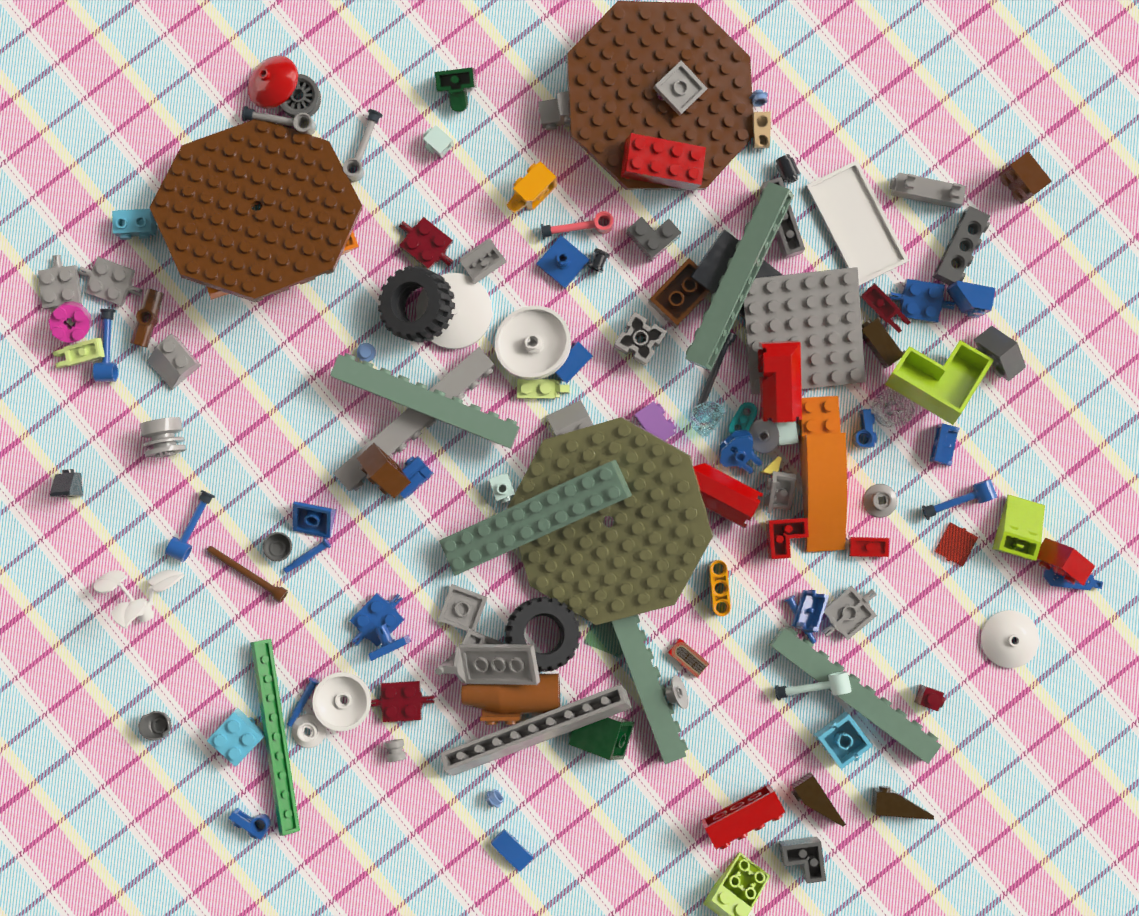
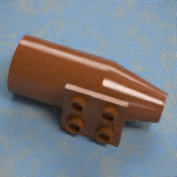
M559 673L539 674L540 682L537 685L464 684L461 687L462 705L482 709L480 721H485V725H497L498 721H504L505 725L516 724L522 719L521 714L546 713L560 707Z

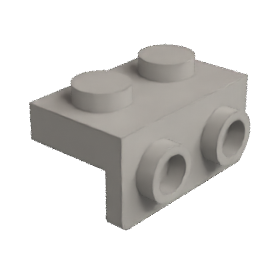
M490 238L459 259L475 284L507 262Z
M773 471L772 479L768 478L767 490H770L769 495H765L764 506H768L767 513H772V508L791 510L796 474Z

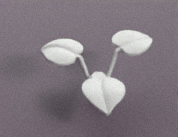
M114 570L103 574L94 582L93 587L98 593H108L117 586L123 590L130 601L122 602L115 606L111 611V615L119 626L127 629L137 616L141 622L149 621L154 617V612L151 608L154 604L152 601L153 590L157 593L170 588L185 575L174 570H164L155 574L149 580L151 587L148 589V601L144 598L138 600L132 598L121 583L126 579L123 571Z

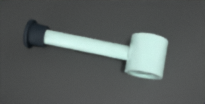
M843 671L829 674V681L793 687H779L775 685L776 698L780 701L781 698H787L788 695L830 689L832 695L850 693L851 686L848 672Z

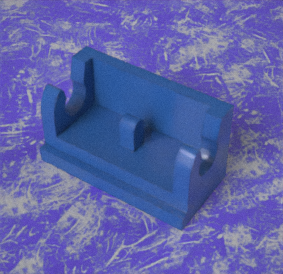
M575 341L571 345L570 353L565 363L555 374L567 384L593 355L579 341Z
M944 423L937 425L929 462L946 466L952 465L956 439L960 430L959 427Z
M803 590L792 626L807 633L818 632L829 595L817 594L816 590Z

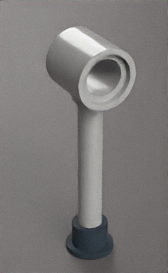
M244 106L242 110V121L245 122L256 119L294 126L298 132L313 135L316 131V123L307 113H299L293 119L255 112L254 109H249L248 106ZM309 121L306 128H301L303 122Z
M373 109L368 110V123L355 157L347 159L343 164V171L352 182L360 181L364 176L361 160L374 126L378 124L379 119L383 116L380 112ZM351 167H358L356 173L349 172Z

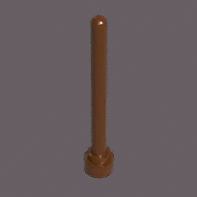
M213 546L207 548L209 554L270 592L273 600L279 604L287 596L288 590L284 587L273 586Z

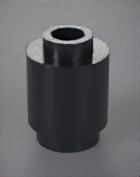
M790 154L776 160V168L780 177H782L783 183L791 184L797 181L800 171L794 158Z

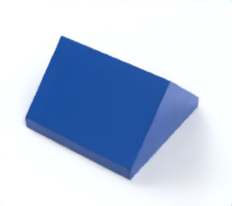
M294 501L293 531L330 538L337 509Z

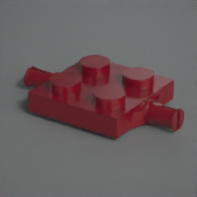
M425 217L413 227H410L405 221L400 223L399 228L407 233L406 238L399 245L400 248L426 269L430 270L440 260L448 267L453 264L454 260L446 255V251L453 243V240Z
M420 681L381 683L380 699H371V703L376 702V704H371V707L381 708L382 722L422 720L423 704H435V700H427L435 699V696H423Z

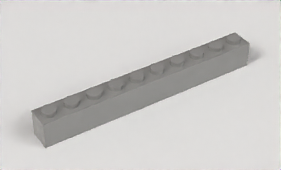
M478 347L435 384L430 391L434 392L437 389L446 393L445 397L452 399L454 396L463 399L465 397L464 393L468 389L472 391L480 384L478 381L483 376L487 378L494 372L493 368L495 365ZM408 408L333 474L348 491L353 489L357 491L364 485L362 481L367 476L359 468L361 464L357 458L370 445L375 443L391 457L396 452H402L407 447L406 443L411 439L413 441L422 434L420 431L423 428L431 427L436 422L435 418Z
M619 684L441 752L444 771L454 776L631 709L627 691Z

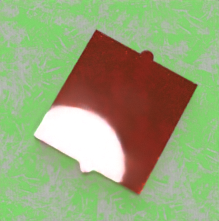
M949 522L934 552L945 557L947 561H952L963 567L978 537L966 531V528H960Z

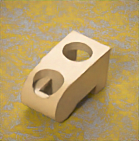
M771 111L753 112V149L769 148Z

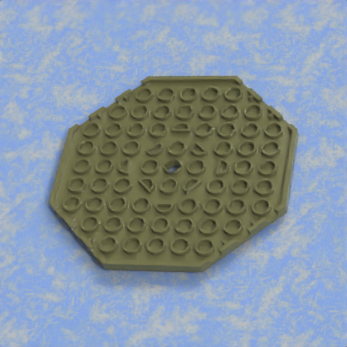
M623 417L544 439L508 505V508L513 507L610 461H617L632 496L519 547L529 585L549 598H555L559 602L565 603L568 609L595 625L675 605L713 538L697 476L692 465L691 455ZM606 516L613 518L614 524L612 527L605 525L604 518Z

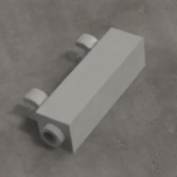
M900 172L891 179L889 187L892 189L891 196L955 209L963 205L966 186L962 184L948 183Z

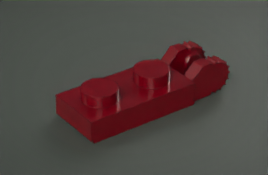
M875 283L861 295L864 301L898 333L902 331L901 327L892 321L896 315L905 324L909 325L911 323L901 312V309Z

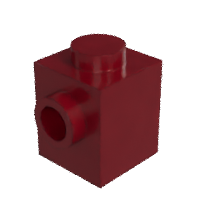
M920 684L914 702L939 711V708H942L944 705L945 697H943V692Z

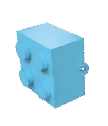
M237 708L208 738L207 742L236 767L263 739L264 731L255 724L256 721L252 717H248Z
M845 711L814 734L840 769H843L852 761H858L861 758L860 755L873 746L850 714Z

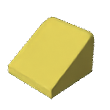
M779 456L774 458L760 473L772 476L773 471L778 472L782 458Z

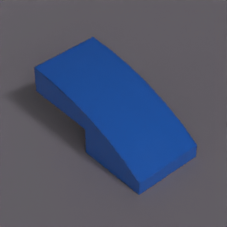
M505 829L491 841L493 847L519 872L533 859L532 854L520 845L518 840Z

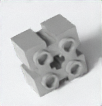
M634 311L625 327L628 329V332H621L614 343V348L626 355L629 351L635 354L633 359L646 367L655 353L652 349L653 345L658 347L667 331L656 324H653L652 327L646 324L647 319ZM643 336L645 342L638 343L635 337Z

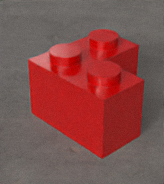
M808 518L766 521L768 559L791 558L790 539L809 537Z
M1046 537L1040 546L1037 560L1040 562L1039 566L1046 570L1052 568L1055 573L1065 576L1064 580L1072 585L1078 583L1084 586L1095 568L1093 563L1076 549Z

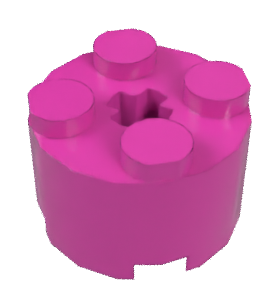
M74 301L64 302L59 305L49 319L52 335L60 341L67 343L83 339L89 332L92 324L91 314L81 303ZM69 318L75 323L72 326L66 322Z

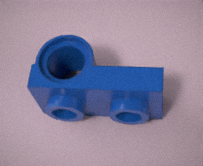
M863 409L859 411L861 430L853 434L852 443L857 448H873L875 443H877L876 432H873L872 425L875 424L874 413H871V409ZM860 434L866 436L865 444L859 442L858 436Z
M236 808L229 816L234 826L248 831V835L254 839L261 840L271 825V819L266 814H258L253 819ZM257 820H261L264 823L263 829L257 827Z

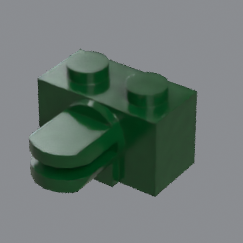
M475 68L434 72L437 92L448 91L451 109L456 112L465 111L468 107L467 89L477 88Z

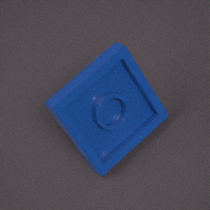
M561 235L536 265L566 289L590 259Z
M386 624L376 628L375 631L382 645L381 648L369 653V658L373 661L410 643L409 635L395 641V639H392Z

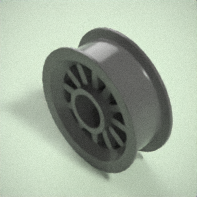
M298 74L297 87L287 101L280 106L292 118H295L299 113H307L311 117L318 111L321 105L320 90L310 77ZM303 94L302 99L295 100L296 95Z

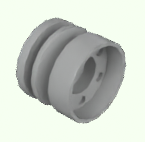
M180 417L161 418L140 423L142 437L151 438L152 440L143 444L144 448H153L145 451V457L164 458L186 451V445H176L185 441L184 437H175L176 433L183 431Z

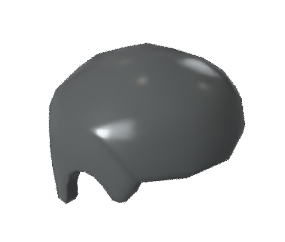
M274 532L264 539L263 552L271 561L280 562L287 559L290 555L292 542L286 534Z
M152 711L141 717L138 724L139 733L143 738L151 741L161 740L171 731V719L164 712Z

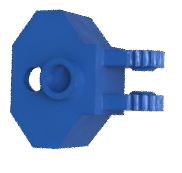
M748 430L734 431L720 443L719 461L724 467H742L751 474L754 470L747 463L750 459L759 467L763 464L760 458L753 452V437Z

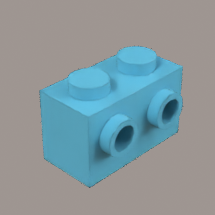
M150 209L112 211L113 234L120 237V239L130 240L135 236H139L141 239H149L151 236L157 235L156 221Z

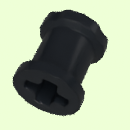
M596 248L594 249L595 254L591 263H588L587 266L594 271L603 273V266L606 259L610 257V254Z

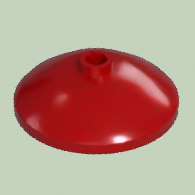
M272 56L259 63L253 70L248 82V95L251 101L256 106L264 109H271L284 103L292 95L298 82L296 65L285 56Z

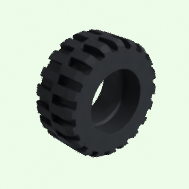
M420 266L404 267V271L399 269L395 271V276L390 275L387 278L388 283L386 285L383 284L381 288L383 290L382 295H379L378 298L381 301L380 305H378V312L382 313L380 319L383 323H386L385 328L402 339L423 343L424 340H433V336L439 337L443 333L441 330L448 328L449 319L452 320L454 316L452 309H455V303L452 302V299L455 297L454 293L450 291L451 286L445 281V278ZM423 287L428 295L427 309L421 318L410 322L405 312L406 301L414 290Z
M533 598L516 607L509 616L504 631L506 632L504 637L505 643L527 645L524 632L529 621L538 616H546L553 619L560 629V640L557 646L547 653L535 652L538 672L553 671L566 665L575 655L574 652L580 644L578 643L581 637V631L578 629L580 625L574 617V612L570 611L565 603H561L555 598Z

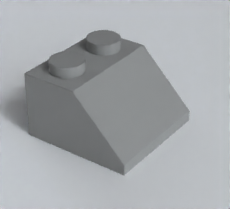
M170 334L160 342L147 360L171 390L202 366L181 340L173 334Z
M581 400L546 416L555 436L593 425Z

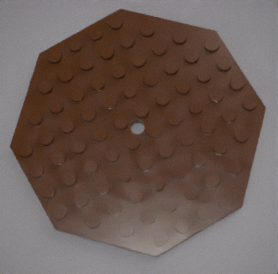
M617 1L566 55L570 137L625 190H686L621 177L625 140L631 133L706 147L702 185L697 190H705L754 137L752 123L753 104L752 98H750L752 95L750 56L697 3ZM682 61L707 87V90L679 116L665 100L658 99L657 92L653 87Z
M253 119L182 145L150 205V210L181 278L256 303L263 300V297L287 291L289 287L299 283L300 285L315 280V277L326 273L328 275L333 273L362 211V204L349 178L344 173L343 167L329 141L309 134H302L297 130L276 123ZM259 204L262 206L258 211H254L251 208Z

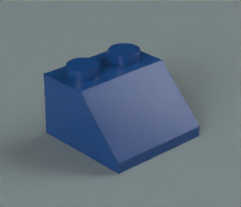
M956 281L947 287V293L961 313L967 314V317L979 318V316L992 311L996 288L963 281Z

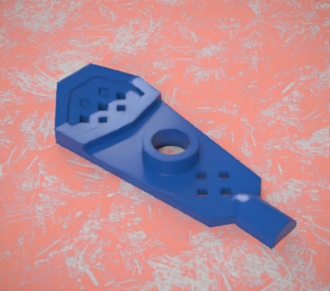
M1052 568L1044 570L1043 577L1050 586L1091 590L1093 587L1102 589L1103 582L1095 580L1091 574L1083 586L1078 583L1074 585L1064 580L1065 576L1055 573Z

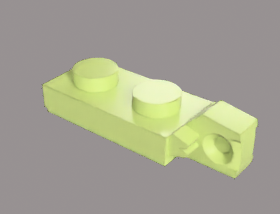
M517 379V399L560 398V393H570V385H561L560 380Z

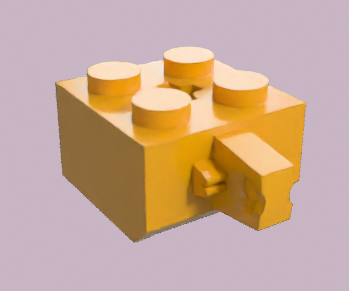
M541 161L537 164L533 163L528 168L526 176L518 178L513 184L514 195L507 203V208L512 213L516 214L524 207L527 210H534L557 187V177Z

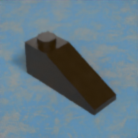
M811 772L791 784L794 789L792 794L798 802L801 800L809 808L842 827L846 825Z
M879 786V788H873L871 812L875 815L934 820V815L894 790H891V787Z

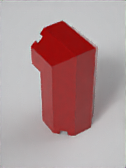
M798 340L759 342V346L762 349H758V372H763V377H759L761 420L768 422V418H772V422L775 423L794 422L796 418L802 420L801 342Z
M706 463L693 466L705 508L742 528H746L747 524L744 522L752 519L761 501L757 498L762 497L763 493Z

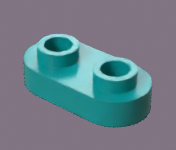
M745 402L739 406L728 427L730 434L735 431L736 425H739L741 430L750 429L758 412L757 407L753 403ZM744 409H749L750 415H745Z

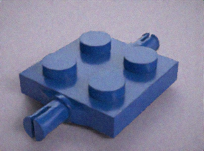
M906 279L904 290L901 294L893 292L889 294L891 300L900 301L901 312L909 319L938 323L942 308L954 310L955 307L953 306L955 302L944 301V284Z
M377 592L350 619V622L359 631L351 640L353 643L355 642L356 646L366 638L378 647L381 641L375 629L386 624L391 634L405 620L396 609V606L403 600L400 597L396 601L400 596L398 593L391 601H388Z

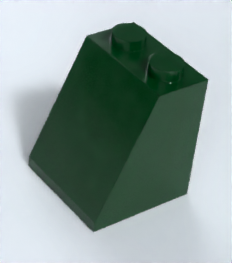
M614 715L570 731L568 745L608 760L624 759L635 722Z

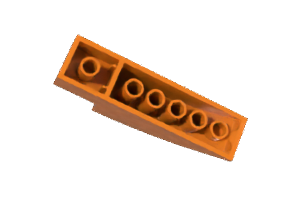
M839 397L802 398V420L797 419L800 426L799 451L804 518H808L809 537L805 538L806 552L845 550L847 451L846 433H841Z

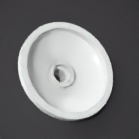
M1005 610L995 613L985 622L981 631V646L985 655L991 662L1004 668H1018L1027 664L1035 656L1039 646V634L1034 622L1028 616L1018 611ZM1013 637H1016L1017 641L1013 644L1011 640Z
M347 672L333 673L324 678L316 687L313 694V710L317 719L327 728L335 731H348L359 726L368 716L371 708V694L365 682L358 676ZM341 697H346L347 703H342Z

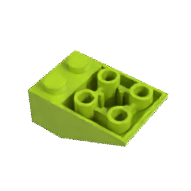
M1007 494L992 550L1036 561L1042 542L1045 505Z
M739 852L712 887L703 904L718 916H748L770 875Z

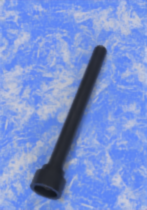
M729 332L718 358L709 373L694 411L695 418L701 417L728 346L735 342L737 335Z

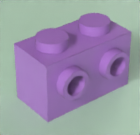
M653 401L634 414V417L643 429L664 441L675 434V425L670 419L666 420L663 415L665 411L659 403L656 405Z

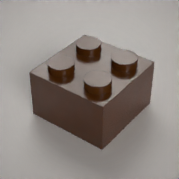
M1029 151L998 174L1002 184L1006 187L1008 186L1013 198L1021 204L1052 182Z
M375 443L370 445L357 458L361 464L359 468L367 475L366 478L373 485H379L378 488L385 495L390 494L395 498L411 483L399 465Z

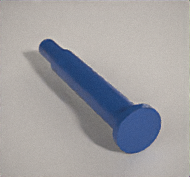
M323 538L321 543L285 567V573L299 567L327 547L330 548L331 544L329 541Z
M791 595L784 599V602L788 603L795 616L798 605L794 600L795 596ZM803 631L812 644L817 642L812 633Z
M312 677L309 678L310 682L295 706L287 723L288 726L292 727L296 718L299 717L314 688L320 683L318 680Z

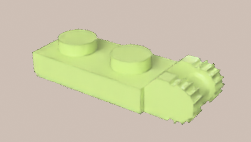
M101 338L63 347L64 349L53 352L54 357L65 355L66 358L65 361L55 363L56 368L74 366L105 357Z

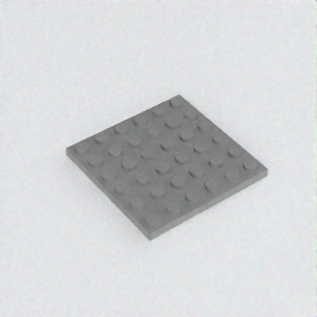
M858 267L754 279L743 303L751 394H760L759 377H763V372H758V349H762L759 346V342L796 340L801 342L802 389L865 382Z

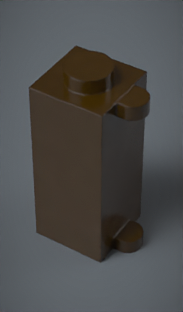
M879 316L874 321L869 319L862 324V338L882 366L887 368L902 358L906 351L902 352L880 323L882 318Z

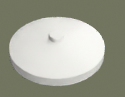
M461 273L443 274L441 276L451 286L450 291L454 293L455 298L452 299V302L455 303V309H452L454 316L452 320L449 319L448 328L442 329L443 333L439 337L433 336L434 339L431 342L446 349H463L478 342L487 332L492 319L491 300L485 288L479 282L475 284L470 276ZM424 288L416 304L417 320L423 316L428 306V295Z
M526 306L512 312L500 324L495 336V352L501 365L511 375L525 380H538L555 373L565 363L571 349V334L566 322L557 312L544 306Z

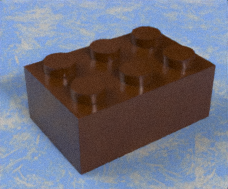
M690 258L680 266L648 301L675 329L710 293V291L690 278L697 267Z

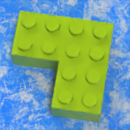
M961 340L950 354L944 366L909 346L885 385L951 425H954L994 360Z

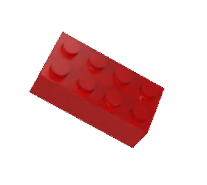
M631 133L625 140L621 177L695 191L702 185L706 147Z
M768 784L701 821L715 849L720 848L722 850L727 848L731 841L747 837L748 832L762 829L765 827V823L771 820L773 822L783 817L782 814L785 813V810L775 791Z

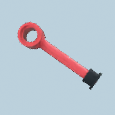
M601 211L596 214L592 221L558 226H543L541 224L542 237L545 239V237L556 233L595 228L601 234H607L613 229V217L609 212ZM607 219L609 224L603 227L599 225V221Z

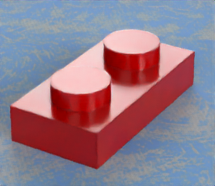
M849 537V556L889 557V538Z

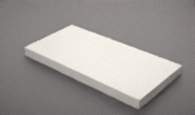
M858 160L806 185V189L846 267H858L859 286L909 261Z

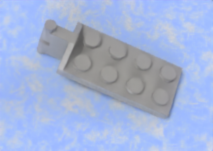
M459 644L456 647V652L435 669L437 675L455 674L463 684L537 685L540 682L534 645Z

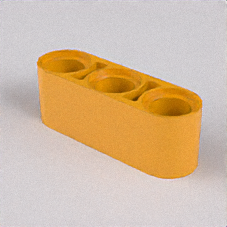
M714 560L708 566L711 608L718 616H726L731 609L728 568L725 562ZM717 563H720L723 567L720 574L713 572V566ZM719 582L723 583V592L716 593L715 585ZM719 602H724L726 605L725 611L718 612L716 605Z

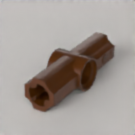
M147 288L141 309L136 314L137 322L130 343L148 348L153 329L159 320L158 313L164 293ZM150 314V320L145 323V315Z

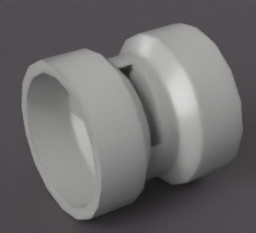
M404 739L384 742L385 749L389 752L387 762H397L406 759V752L402 750Z

